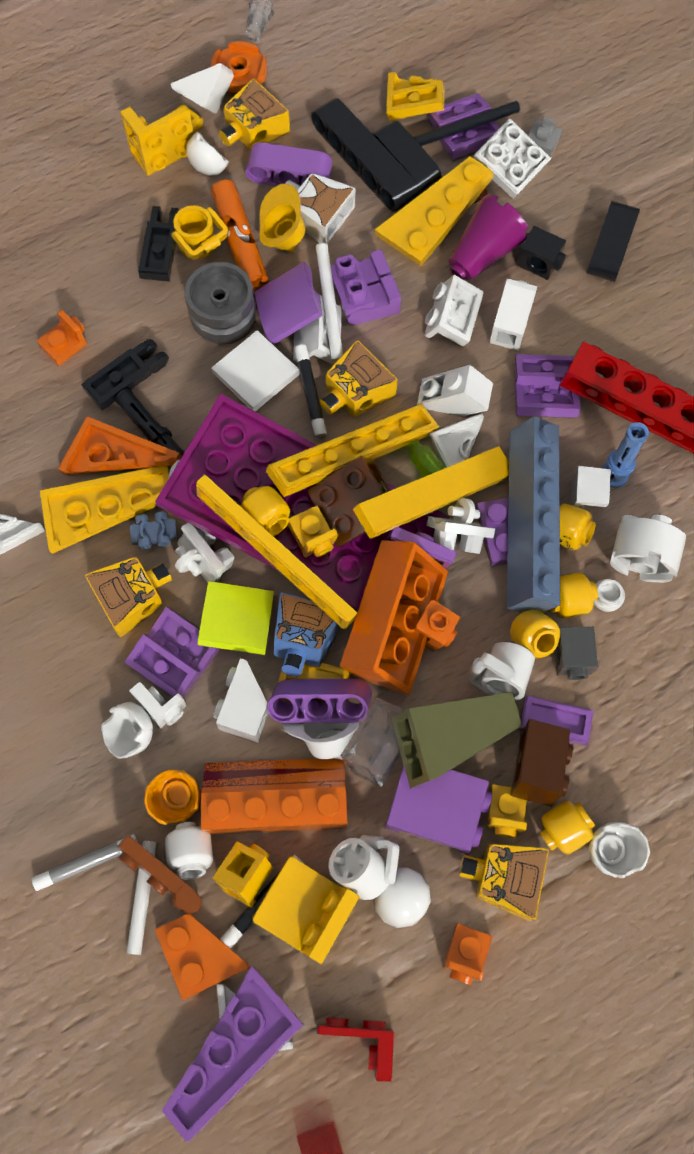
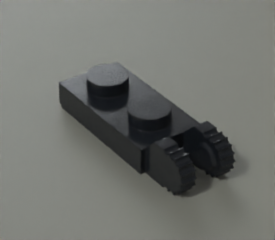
M152 207L150 222H147L138 269L140 279L170 281L176 242L171 233L175 231L173 220L179 208L171 207L168 223H161V207Z
M147 339L134 349L130 348L81 384L82 388L103 411L115 402V397L120 391L126 388L132 390L151 376V373L161 370L168 363L169 357L165 352L161 351L143 362L142 360L147 359L157 348V344L153 339Z

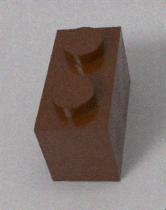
M533 719L528 720L520 733L511 796L552 807L560 796L564 797L569 786V776L565 775L566 765L570 763L573 754V744H569V729Z

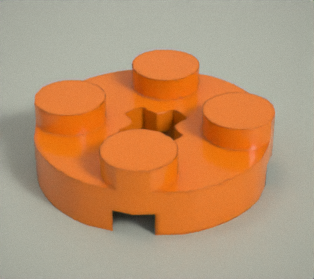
M243 41L228 43L227 49L221 51L219 48L212 56L211 67L221 63L233 71L234 77L227 92L237 94L253 78L260 85L266 79V57L260 54L259 48L252 43ZM238 65L243 66V69L236 70V68H238Z

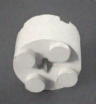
M624 515L617 531L610 565L628 576L629 570L640 573L639 580L656 583L672 581L673 575L676 577L679 571L686 534L671 525L672 519L664 515H653L651 519Z

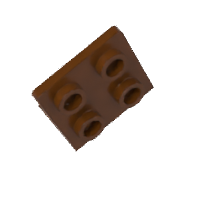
M360 456L308 490V494L314 505L319 507L330 530L336 529L338 537L334 542L335 545L342 547L366 532L353 509L358 504L391 490L375 461Z

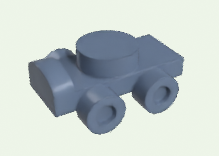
M167 512L155 513V521L149 522L148 515H137L135 517L136 524L129 525L132 545L138 544L139 549H149L151 544L166 547L171 545L172 539H178L175 518L168 519Z

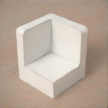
M578 466L572 478L571 505L581 507V505L607 507L610 500L611 469Z

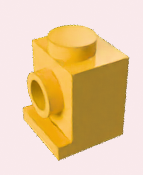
M237 841L212 879L224 893L252 908L256 902L254 900L255 896L273 870V866L268 861L270 855L256 844H251L250 847H247Z

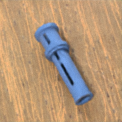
M635 422L629 426L630 428L627 429L618 449L613 450L608 455L606 463L602 467L603 469H611V475H615L613 479L610 478V487L619 488L626 484L629 475L636 467V456L646 438L649 437V429L643 423Z

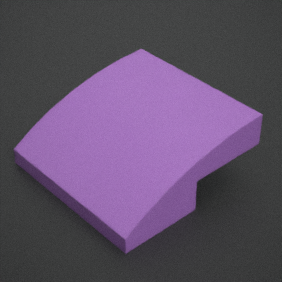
M477 93L445 104L444 110L428 113V118L433 129L491 110V107ZM493 121L444 138L440 142L453 160L478 151L500 127Z
M305 261L255 291L260 320L268 341L273 345L323 316L321 298L313 288L311 268Z
M516 354V416L579 417V395L559 386L573 356Z
M165 607L148 635L143 634L125 663L174 697L179 693L183 698L208 667L220 648L197 645L200 628L172 608Z

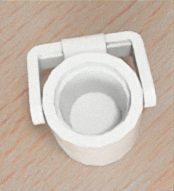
M511 642L496 643L493 645L490 654L485 652L481 657L474 660L470 668L471 676L469 681L488 695L513 692L514 699L520 700L525 695L534 666L535 656L527 648Z
M362 835L360 838H348L338 844L329 858L330 875L344 888H348L359 895L360 899H374L385 891L388 884H394L396 880L399 846L394 842L385 840L382 836ZM388 849L387 860L377 851Z

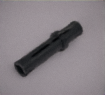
M130 388L123 389L117 394L115 402L120 405L133 423L148 438V441L179 452L183 456L185 451L173 440L172 432L167 427L160 425Z

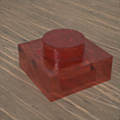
M334 1121L304 1131L296 1136L301 1154H343Z

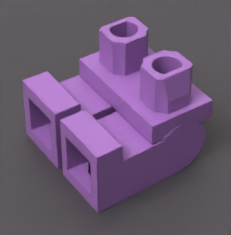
M381 249L371 252L370 258L359 262L353 255H346L337 258L335 264L331 265L333 286L349 324L358 325L400 313L401 294L392 274H390V268Z

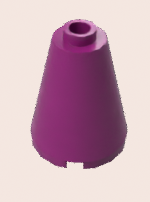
M487 194L480 200L449 259L451 266L449 270L453 275L463 280H472L526 240L529 233H525L528 225L508 202L504 206L496 202L499 197L492 194Z

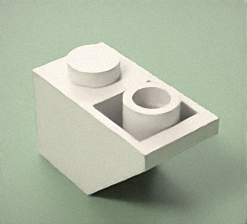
M507 278L491 334V344L519 351L538 286L528 284L525 281Z
M471 365L463 366L423 378L417 405L422 403L427 410L463 417L488 411L493 383Z
M240 658L237 668L231 667L228 673L226 686L229 689L225 700L219 699L213 718L217 719L216 724L219 730L258 743L269 714L267 710L268 703L247 660Z

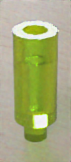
M417 439L408 445V449L412 453L410 460L422 477L445 468L428 445L422 446Z

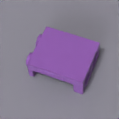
M403 766L385 829L399 833V831L468 854L472 847L478 848L481 840L483 827L477 825L481 812L487 814L490 806L492 793L487 791L489 781L449 770L435 780L410 789Z

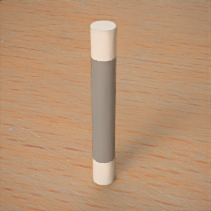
M133 834V835L130 836V837H132L136 842H138V841H137V838H136V836H135V834ZM123 839L32 877L34 889L39 891L120 856L122 852L116 847Z

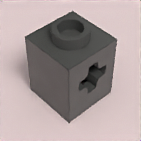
M594 626L560 627V641L555 649L557 676L567 675L569 680H582L588 678V675H591L598 667Z

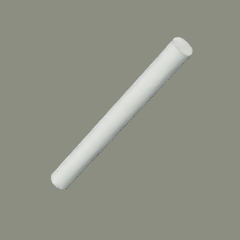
M319 243L316 245V254L331 360L333 363H336L343 356L328 245L326 243Z

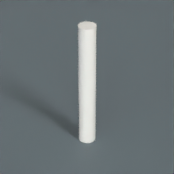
M143 841L142 847L155 857L157 842ZM141 868L138 870L126 954L141 955L151 886L146 882L150 876Z

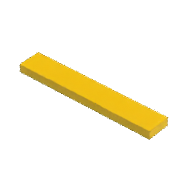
M421 403L269 464L266 473L283 497H286L321 482L360 456L374 460L426 438L430 433L437 431L439 425Z
M500 446L364 501L358 504L353 511L369 538L372 539L456 502L461 498L508 479L509 461Z
M205 474L196 482L197 497L342 629L346 630L357 615V612Z

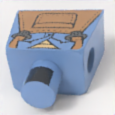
M282 592L279 598L275 628L274 655L284 659L281 670L285 674L298 677L302 673L304 664L313 667L321 666L340 630V626L312 600Z

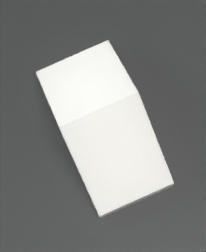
M219 63L171 83V87L186 98L217 114L234 75L231 69Z

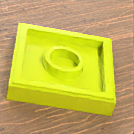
M208 581L197 645L265 655L274 591Z

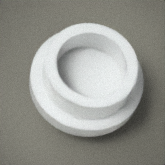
M612 579L598 581L595 584L598 590V599L594 601V605L605 612L619 609L625 600L623 587Z

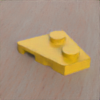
M395 72L388 73L386 113L389 121L444 110L445 89L442 80L423 79L411 75L409 80L399 79Z

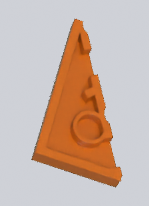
M87 416L58 470L65 475L173 466L176 461L182 458V455L179 452Z

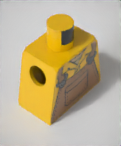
M253 78L224 106L226 126L219 130V136L226 146H230L237 140H240L251 150L252 145L255 143H269L290 132L289 110Z
M357 340L327 372L326 389L329 393L320 399V404L329 415H332L343 406L352 417H358L393 398L397 392L398 379Z
M137 557L85 575L119 637L127 634L162 606L163 603L155 589L172 580L164 563L145 572Z
M489 844L485 849L483 859L463 855L459 876L479 881L476 898L521 919L534 921L537 917L549 849Z

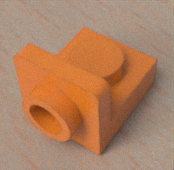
M63 310L57 313L60 323L37 340L39 347L58 366L87 345L82 333L85 331L82 323L74 315L69 317Z
M457 923L443 965L444 968L451 970L449 977L471 985L472 979L482 981L484 975L482 970L493 936Z

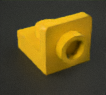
M314 506L289 518L288 527L304 557L312 554L319 557L334 548L333 544L338 537L336 529L330 530L318 506Z
M492 784L490 790L492 798L488 809L486 828L494 829V835L516 838L517 833L522 834L526 831L527 823L524 821L527 800L511 796L512 787Z

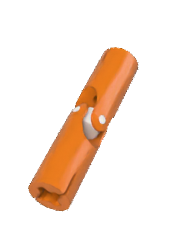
M221 180L212 186L211 195L219 218L228 228L227 241L235 265L248 274L253 285V292L268 284L269 278L250 229L237 187L231 180Z

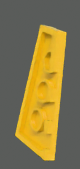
M471 156L377 227L375 235L422 267L494 178V171Z
M152 467L40 490L48 549L51 554L157 507L155 501L169 479V467Z

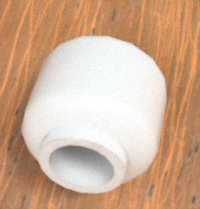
M180 823L175 827L174 831L165 837L164 845L167 868L177 874L179 878L183 880L199 878L213 864L211 835L209 832L202 831L201 827L197 826L196 823Z

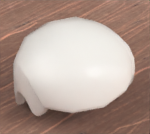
M195 132L189 139L186 146V154L190 164L197 171L205 175H218L226 168L229 161L206 142L199 132Z
M134 702L118 704L109 709L112 715L101 725L103 740L109 752L118 759H122L144 751L150 744L153 735L152 720L146 710Z
M610 822L601 826L593 833V839L589 842L592 863L601 873L613 877L625 878L637 871H642L646 867L650 855L647 837L638 827L625 822Z
M408 867L397 868L394 884H388L385 891L380 896L374 898L376 913L384 923L395 928L415 925L425 915L431 902L429 884L419 872Z

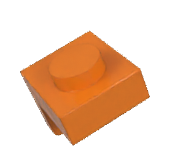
M431 600L415 625V629L428 637L425 647L435 652L441 647L445 646L447 648L457 634V630L454 628L461 617L438 602Z

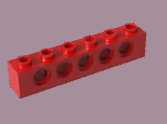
M583 341L573 356L559 386L632 423L640 422L645 424L653 434L694 454V397L681 388H675L659 380L653 374L645 373L631 366L626 360L617 359L604 352L600 347Z

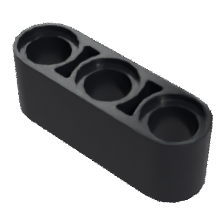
M394 120L372 133L413 177L419 190L418 196L442 178L441 171L436 162L400 122Z
M611 201L586 272L587 274L615 282L640 212L639 208Z

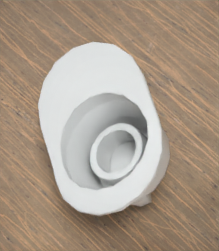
M360 721L355 723H282V727L291 736L304 740L315 758L348 760L352 755L353 733L359 728Z

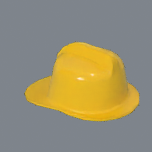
M286 183L272 188L264 197L260 207L259 236L261 243L266 247H276L277 249L294 253L296 245L305 235L306 227L301 215L299 192L293 185Z

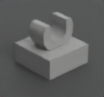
M545 116L543 122L536 120L528 136L551 157L561 138L563 129L555 127L556 120Z

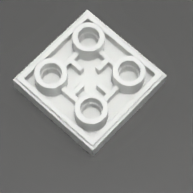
M510 118L473 156L475 160L494 171L493 180L512 199L526 187L551 159Z
M258 330L211 367L212 373L254 412L300 375L299 369Z

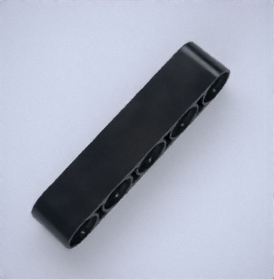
M334 98L311 112V119L318 133L390 211L397 210L418 196L419 190L413 177L339 98Z

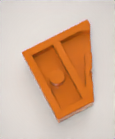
M186 914L155 929L182 1001L250 968L243 958L239 957L191 914Z

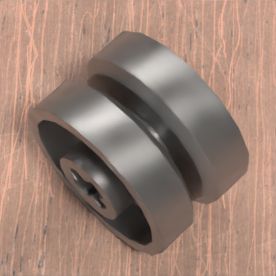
M212 262L199 267L190 275L185 285V300L195 332L203 339L214 343H230L245 336L251 330L256 315L253 285L248 274L239 266L227 262Z

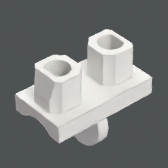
M461 498L456 502L455 506H449L448 515L453 516V519L428 516L427 526L435 528L434 542L451 550L455 548L457 534H462L459 550L480 554L484 537H494L495 528L484 527L479 523L473 522V519H479L480 511L475 509L471 499Z
M190 523L183 525L181 528L183 534L177 542L179 547L175 550L176 554L180 557L175 564V568L180 573L190 570L194 576L201 574L207 582L219 583L222 573L227 571L233 564V554L225 547L214 552L210 545L215 543L216 537L198 527L195 528Z

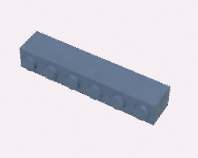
M535 416L511 430L509 435L507 609L520 613L530 609L545 612L560 606L559 426Z

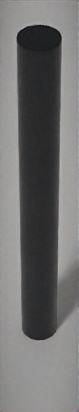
M514 101L416 135L413 138L422 147L520 112V106L518 101Z

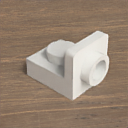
M139 682L129 690L133 698L146 710L160 729L165 724L168 726L174 724L184 714L183 709L186 707V703L179 693L165 705L161 706L165 700L153 686L147 690Z

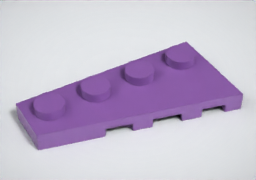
M251 966L244 982L237 993L233 995L225 1008L226 1011L214 1030L210 1032L203 1044V1048L193 1064L187 1069L162 1110L187 1143L304 1026L303 1022L254 966Z

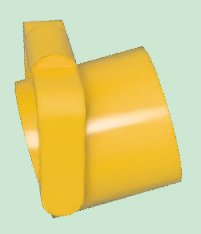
M192 205L186 206L176 213L173 220L175 231L171 233L181 253L187 258L198 260L208 257L214 249L221 245V242L227 238L228 228L211 207L205 209ZM213 223L220 230V232L216 235L214 233Z

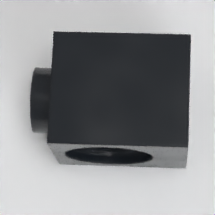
M533 226L520 248L516 265L548 280L554 270L559 271L566 259L567 254L563 253L566 240Z

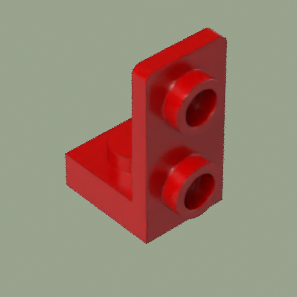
M326 1017L325 1024H318L317 1034L376 1038L377 1046H369L368 1070H375L376 1081L392 1082L393 1029H386L385 1021L364 1020L363 1027L348 1026V1019Z

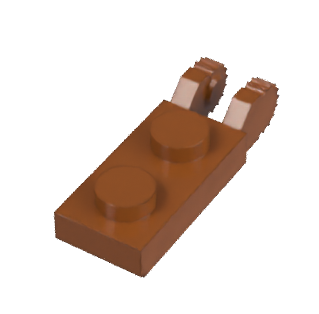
M125 837L116 848L122 853L118 859L134 872L138 867L150 876L146 882L161 895H164L166 891L171 893L172 905L180 909V912L183 911L184 914L191 913L193 915L198 910L200 911L201 903L203 902L201 897H199V894H195L196 891L132 837Z

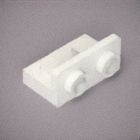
M453 275L444 283L440 282L433 293V299H435L433 307L425 319L427 327L424 336L430 339L439 333L461 346L469 343L484 292L456 275Z

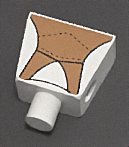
M310 174L301 186L290 180L287 181V184L293 185L299 192L301 215L306 227L305 232L319 243L328 244L355 208V188L317 174Z

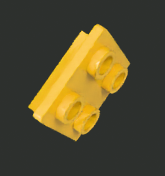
M183 106L149 125L144 117H138L131 107L120 111L130 153L147 176L164 169L180 158L187 157L186 146L189 139L194 135L190 110L187 106Z
M290 856L252 917V921L322 965L360 896L348 888L338 886Z

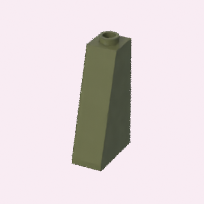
M513 692L409 708L391 718L410 789L437 779L522 726Z

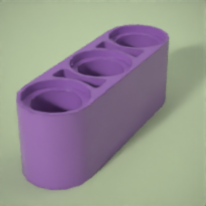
M258 142L251 147L245 174L251 181L260 184L278 186L290 180L301 186L310 174L329 178L333 161L328 154L321 151Z
M286 679L277 683L269 699L267 710L274 720L282 723H355L363 720L367 715L372 691L371 687L360 679ZM280 698H286L292 703H284ZM314 698H321L325 700L326 703H318L314 700ZM348 698H356L361 703H352Z

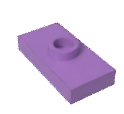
M399 527L392 529L386 540L415 542L445 569L454 562L457 554L456 551L435 543L434 539L427 534L420 532L413 534Z

